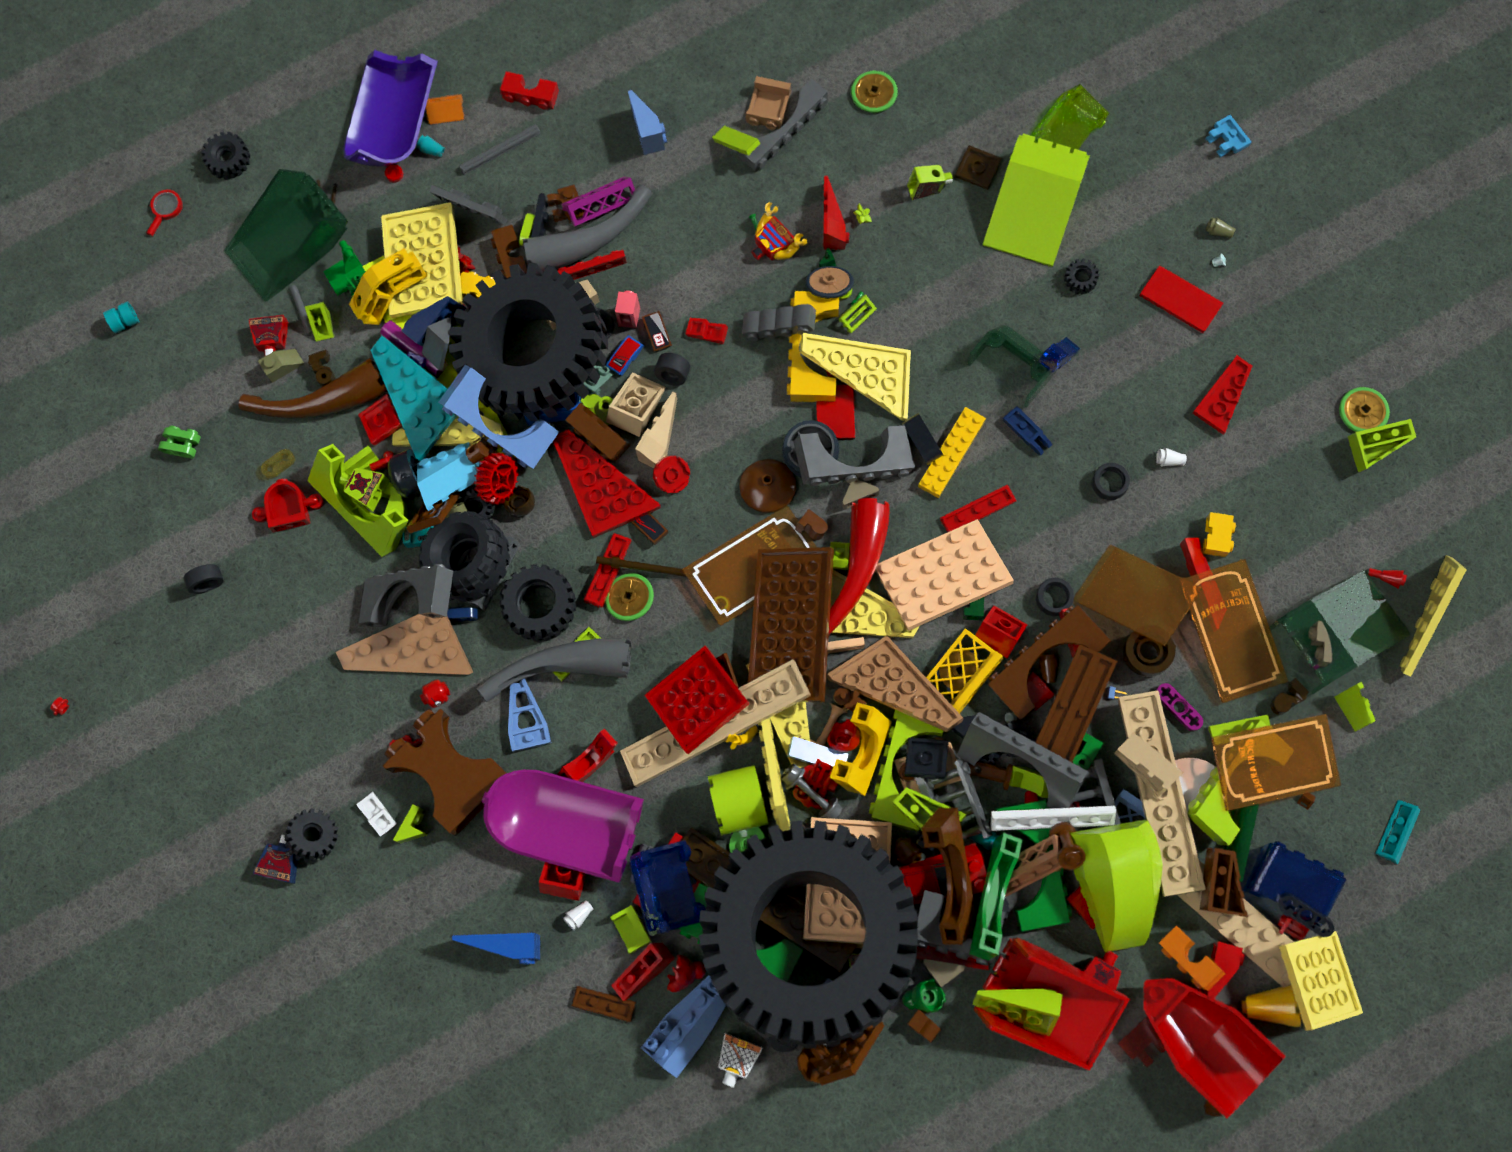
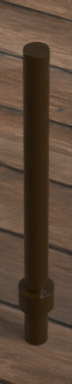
M597 556L596 564L609 565L611 568L616 569L623 567L695 578L693 573L696 572L695 570L621 560L620 557L614 556L612 558ZM699 571L696 574L699 579H711V573Z

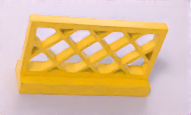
M965 628L926 678L931 683L936 682V689L938 691V682L950 681L951 691L941 692V694H951V705L960 714L1001 663L1003 656ZM966 635L973 639L974 647L962 648L961 641ZM986 649L990 652V655L984 660H978L976 650ZM974 650L975 661L964 662L962 651ZM960 652L961 662L950 664L949 656L951 653ZM976 664L977 671L974 675L965 676L964 665ZM962 665L963 676L951 677L950 667ZM948 667L949 678L938 679L937 671L939 668ZM963 679V689L953 691L952 680Z

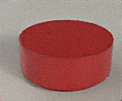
M393 164L386 168L385 176L388 181L396 183L403 178L404 173L399 165Z

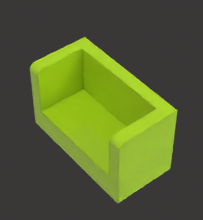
M1013 766L1010 786L1021 787L1037 793L1039 797L1048 798V788L1040 772L1027 767Z
M632 905L610 917L618 929L629 954L652 943Z

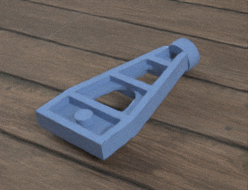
M525 678L519 683L510 685L508 735L512 752L551 743L548 724ZM523 692L526 693L529 705L517 708L516 695ZM526 711L531 712L536 721L535 725L520 729L518 727L519 714Z

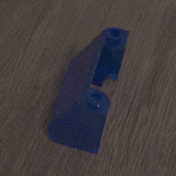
M686 840L640 851L630 857L631 871L645 925L650 936L700 923L701 910H706L705 905L696 902L686 866V862L691 856V850L689 845L686 844Z

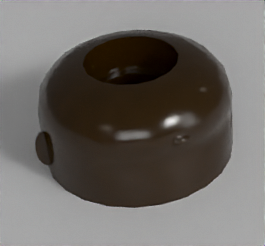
M1151 625L1142 626L1133 631L1125 641L1123 660L1130 670L1140 676H1157L1167 670L1175 658L1176 645L1172 637L1162 628ZM1150 644L1155 647L1157 657L1153 660L1145 659L1140 653L1141 645Z

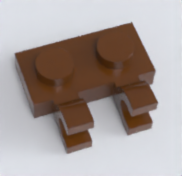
M575 185L557 189L558 194L546 195L549 207L578 197ZM580 208L574 210L577 220L582 218L584 210ZM562 209L552 210L555 223L565 219L569 223L572 222L567 211Z

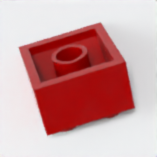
M993 605L975 636L1008 659L1028 624Z

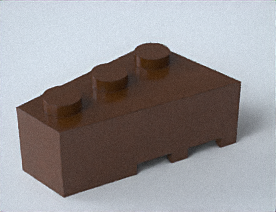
M579 403L565 419L574 427L573 431L580 437L585 436L588 439L587 443L592 448L601 450L600 455L607 461L611 459L616 462L630 447L623 438L582 403Z
M1207 848L1203 875L1206 890L1201 892L1200 910L1248 917L1243 901L1244 893L1241 891L1240 873L1235 851Z

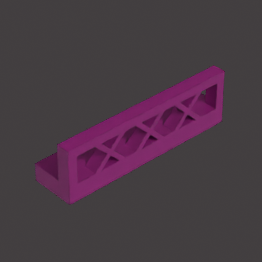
M624 176L561 205L563 210L569 213L573 226H577L628 203L630 197H622V191L624 188L629 187L632 195L635 188L631 178ZM608 195L616 196L612 205L605 203ZM596 201L600 203L598 211H590L592 202ZM579 208L585 210L582 218L577 220L574 210Z

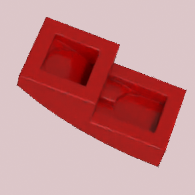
M690 318L685 334L692 338L724 344L728 326L726 324L709 323L707 319Z

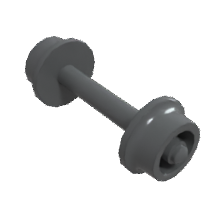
M792 764L785 769L781 780L785 783L786 789L792 788L795 784L823 808L818 814L819 818L836 819L842 811V806L838 803V799L833 797L827 802L801 779L805 772L803 767L799 768L797 765Z

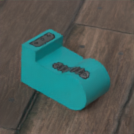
M434 526L413 533H409L407 527H405L403 544L406 548L421 546L422 541H425L427 537L426 533Z

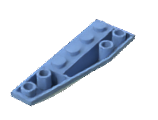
M709 975L666 1014L641 1047L661 1067L676 1078L704 1043L726 1006L713 986Z

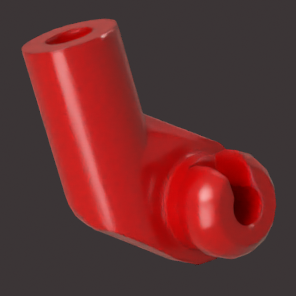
M386 451L383 454L384 458L369 464L371 470L376 472L387 467L390 458L394 455L393 452Z

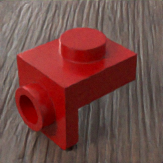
M1284 914L1277 924L1280 926L1279 934L1283 935L1286 932L1298 940H1303L1310 930Z

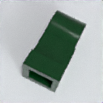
M984 597L969 603L968 608H964L963 620H983Z

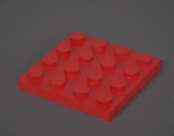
M706 645L645 694L647 700L687 754H690L750 704Z

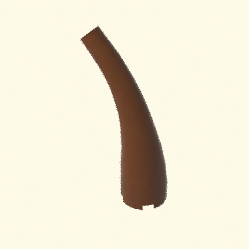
M369 358L329 384L300 398L269 401L262 400L258 396L242 394L239 399V409L271 417H315L344 411L367 403L386 393L387 388L379 370L373 366L376 363Z

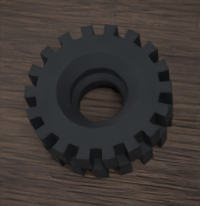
M220 132V136L214 134L213 139L209 137L207 139L208 144L204 143L203 147L205 150H202L201 154L203 155L202 160L211 174L216 175L220 179L221 177L228 179V176L232 179L236 178L235 174L237 173L239 176L242 175L241 170H247L246 164H250L248 158H251L249 149L242 138H239L237 134L233 136L232 132H227V135L224 132ZM225 152L233 153L230 160L221 161L222 154Z
M305 809L301 811L300 815L296 813L293 819L291 818L284 841H286V849L290 848L289 854L291 856L296 854L295 859L300 860V858H304L303 862L305 863L312 859V863H315L318 858L320 860L325 859V856H328L334 848L338 837L337 826L334 827L336 823L334 819L329 820L330 815L328 813L325 816L322 815V810L315 813V809H310L307 813ZM310 828L319 832L318 840H306L303 835L304 831Z

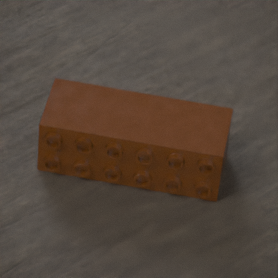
M1079 645L1035 743L1071 763L1073 762L1117 664L1116 660Z

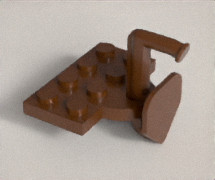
M883 1022L879 1023L875 1028L871 1025L863 1031L862 1036L854 1040L851 1037L843 1039L840 1045L832 1046L826 1049L824 1044H817L816 1049L803 1048L797 1057V1065L806 1081L817 1083L821 1086L854 1076L885 1025Z

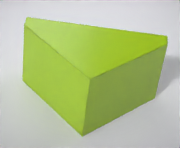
M322 302L305 306L315 340L320 341L334 338L330 312L325 304Z

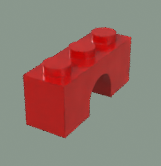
M506 71L500 92L502 98L507 102L518 101L525 106L532 104L543 110L554 108L559 93L557 82L540 79L535 88L526 89L524 88L525 81L523 75Z

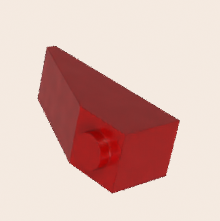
M1219 941L1214 942L1211 960L1225 975L1209 991L1204 990V994L1215 999L1239 969V966H1242L1244 962L1243 948Z
M650 943L611 986L620 998L626 1001L659 975L672 962L674 956L663 943Z

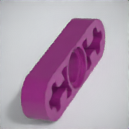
M1163 683L1156 689V691H1159L1161 703L1186 729L1197 731L1202 727V716L1172 685ZM1161 688H1162L1163 690L1168 689V690L1170 691V692L1168 693V695H1169L1171 698H1173L1174 695H1175L1177 698L1174 699V700L1171 702V704H1169L1168 701H1170L1171 699H1170L1168 696H1164V697L1161 696V693H1162ZM1176 702H1180L1184 705V711L1182 713H1178L1174 710V704ZM1189 710L1191 713L1188 716L1191 719L1197 718L1196 724L1198 726H1191L1189 724L1191 720L1187 716L1184 719L1181 716L1185 715Z

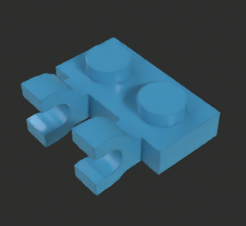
M1231 115L1216 122L1214 125L1215 129L1209 131V136L1206 137L1209 143L1214 142L1220 136L1225 140V143L1219 146L1220 149L1216 151L1220 157L1227 154L1230 150L1236 154L1251 144L1250 139Z

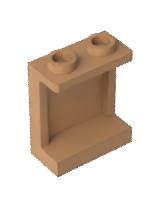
M756 76L754 93L749 110L746 111V122L753 126L764 125L771 130L780 129L791 94V83Z

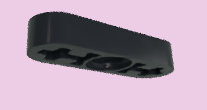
M1292 893L1280 895L1278 904L1283 913L1321 937H1329L1334 933L1333 921L1328 916ZM1284 900H1292V905L1297 908L1296 913H1294L1295 909L1292 906L1288 905L1285 907ZM1304 910H1309L1312 912V917L1304 920L1300 917V913ZM1317 916H1318L1317 919H1318V922H1319V923H1321V924H1323V925H1325L1326 923H1328V928H1329L1328 930L1325 929V928H1324L1323 930H1321L1320 925L1315 922Z

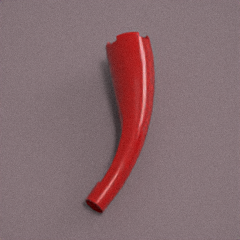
M877 498L858 499L857 504L854 502L851 504L849 571L839 597L830 608L829 635L853 610L864 594L876 570L889 525L890 504L884 501V504L877 503Z

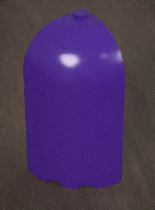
M377 50L368 55L344 143L345 159L367 166H389L406 159L412 153L417 142L437 65L436 60L422 53L414 57H406L405 60H397V56L387 55Z

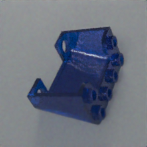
M1275 841L1274 843L1263 845L1243 890L1261 899L1269 898L1277 903L1280 895L1292 893L1328 916L1347 881L1344 873L1336 869L1329 870L1325 868L1324 863L1305 858L1306 855L1296 850L1292 852L1286 849L1287 846L1281 842ZM1284 900L1285 907L1290 905L1296 912L1297 908L1292 905V900ZM1304 910L1300 913L1307 920L1312 917V912L1309 910ZM1317 916L1315 922L1318 923V924L1320 925V927H1322L1323 924H1321V923L1318 922V919H1317L1318 916Z

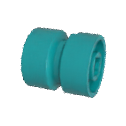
M128 301L118 305L117 310L111 308L103 312L106 322L114 333L124 330L125 325L133 326L139 323L136 312Z

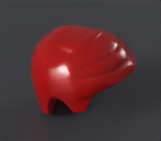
M846 719L843 723L836 722L833 725V729L827 738V742L832 749L839 752H848L854 750L859 745L861 738L860 730L850 721L851 719Z

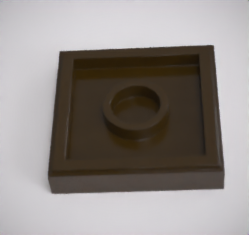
M969 145L955 173V178L988 190L1002 158Z

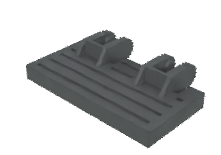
M432 185L429 190L430 193L444 202H451L471 213L481 215L501 225H506L508 219L502 215L503 210L496 205L486 201L482 205L471 201L470 196L453 188L448 192Z

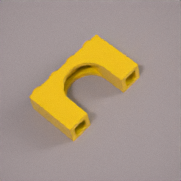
M857 703L850 721L861 732L859 752L852 763L836 759L830 778L847 791L865 796L892 722L875 707Z

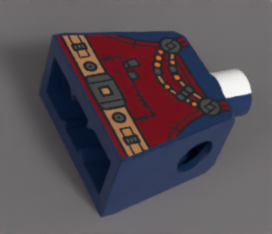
M281 834L278 846L266 845L253 874L295 884L298 860L295 859L296 854L292 856L289 854L290 848L286 849L285 835Z

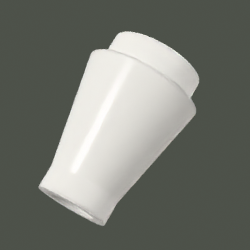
M1167 448L1159 449L1156 455V463L1161 466H1184L1186 454H1181Z
M585 900L582 904L566 912L563 920L572 930H575L582 925L593 910V907Z

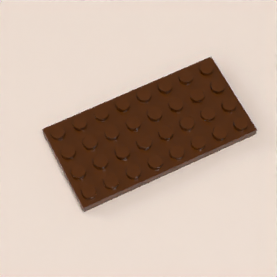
M832 547L758 549L748 683L794 660L811 694L810 697L800 702H825L834 549Z

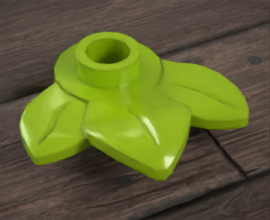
M589 394L584 399H581L583 405L609 425L606 422L608 409H604L602 405L605 402L610 405L613 401L611 397H599L596 394Z

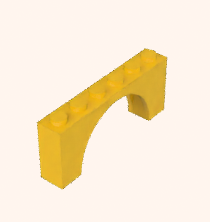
M795 291V298H791V307L800 304H810L816 309L815 323L825 318L839 317V297L821 298L809 291ZM796 333L790 336L789 343H792V349H789L788 360H792V365L788 366V377L791 378V384H787V395H790L791 402L836 401V378L820 375L809 368L799 351L801 334Z

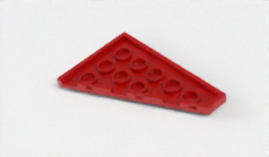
M569 429L557 434L553 440L593 538L661 508L659 502L649 496L643 489L617 470L616 467L606 461V459L590 448Z

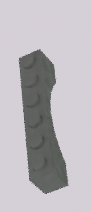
M811 79L800 90L797 108L787 123L775 132L757 138L760 145L749 156L739 152L740 160L755 172L759 168L762 169L767 164V160L779 152L783 144L789 143L795 132L801 131L807 120L813 119L819 108L822 109L826 106L828 91Z

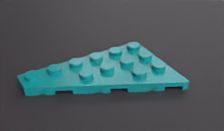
M381 336L372 347L371 353L416 459L421 461L457 415L453 413L450 416L442 410L444 406L438 403L448 388L387 338Z

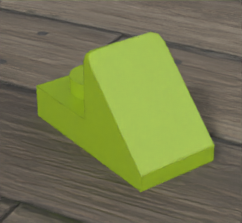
M830 543V547L834 549L833 569L848 570L850 543Z
M414 804L412 805L395 835L394 841L401 844L427 836V834L414 828L423 819V809Z

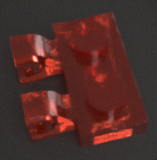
M1148 1016L1117 1043L1131 1060L1137 1056L1145 1067H1149L1154 1062L1144 1051L1151 1042L1160 1053L1166 1051Z

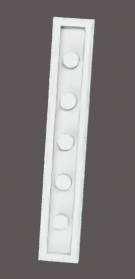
M1115 806L992 811L991 831L1052 828L1060 822L1070 823L1074 827L1114 825L1116 809Z

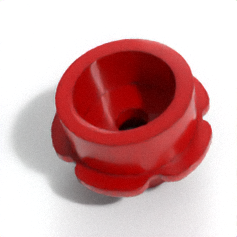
M61 697L57 698L52 703L50 710L54 712V715H63L69 708L68 700Z

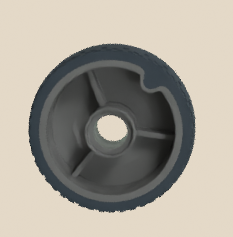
M815 420L802 421L793 426L784 438L782 447L784 461L787 467L799 477H801L794 440L800 434L818 433L823 447L833 458L838 460L839 443L831 428L822 422Z

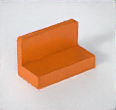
M462 94L428 99L426 111L429 124L464 120Z

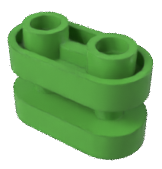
M172 425L165 427L162 436L167 438V441H160L158 450L166 454L194 459L196 450L192 448V444L199 445L201 437L198 435V432L192 429H187V431L181 430ZM175 441L184 442V445L176 444V443H174V442H175Z

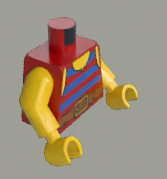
M769 202L765 205L766 213L761 217L755 232V244L758 247L751 251L752 255L757 260L764 255L771 261L775 259H790L797 252L800 245L804 246L807 244V240L802 239L800 242L803 234L798 233L793 236L775 216L772 217V214L778 212V207L775 206L770 211L772 203Z

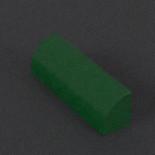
M1234 800L1231 818L1240 831L1229 846L1224 845L1223 850L1235 851L1241 883L1243 882L1259 803Z

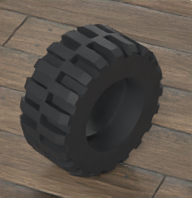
M533 564L530 569H527L526 566L520 568L522 572L518 574L514 572L511 575V581L506 580L504 583L506 588L501 590L500 596L502 600L499 601L502 616L509 627L524 639L529 640L531 638L537 642H540L542 638L547 641L551 640L550 636L555 635L557 637L561 635L560 631L562 629L566 631L569 627L568 622L574 619L573 611H576V597L567 578L560 574L557 569H550L548 565L543 564L541 567ZM538 587L550 589L556 597V603L552 611L538 619L526 617L520 607L525 594Z

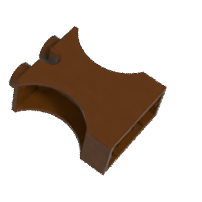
M441 708L436 713L429 709L413 725L417 730V734L422 738L421 746L416 748L403 738H399L386 750L384 755L389 760L383 767L392 773L412 772L421 775L429 784L434 796L433 817L449 833L457 836L484 808L482 803L484 793L489 791L499 777L507 773L492 758L471 759L460 755L453 747L449 737L448 725L450 717Z

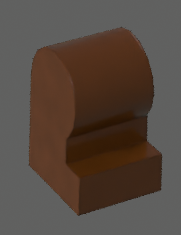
M808 509L798 522L795 530L800 534L804 530L812 539L820 540L825 535L828 525L822 518Z
M919 1009L907 1023L908 1026L930 1043L941 1030Z

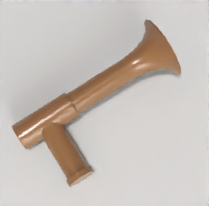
M829 703L832 708L831 715L817 741L810 739V742L824 746L838 717L843 713H848L832 703Z

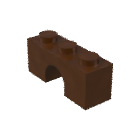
M513 225L492 230L493 238H490L493 249L497 248L498 254L495 255L498 264L503 266V269L500 270L507 279L511 278L509 266L516 264L527 274V267L523 256L516 258L508 256L513 249L520 247Z

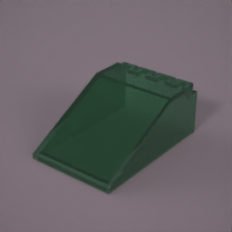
M279 169L224 251L263 300L267 302L336 246L348 229L346 227L348 220L331 199L328 198L321 187L318 186L311 175H307L302 171Z
M1365 570L1308 600L1276 620L1268 628L1270 632L1282 625L1288 634L1295 631L1296 634L1291 639L1300 651L1304 648L1308 650L1303 653V656L1310 666L1314 667L1318 664L1315 653L1319 646L1311 645L1309 629L1317 621L1323 622L1330 639L1332 663L1326 667L1319 666L1320 668L1314 671L1322 684L1311 691L1312 694H1315L1411 635Z

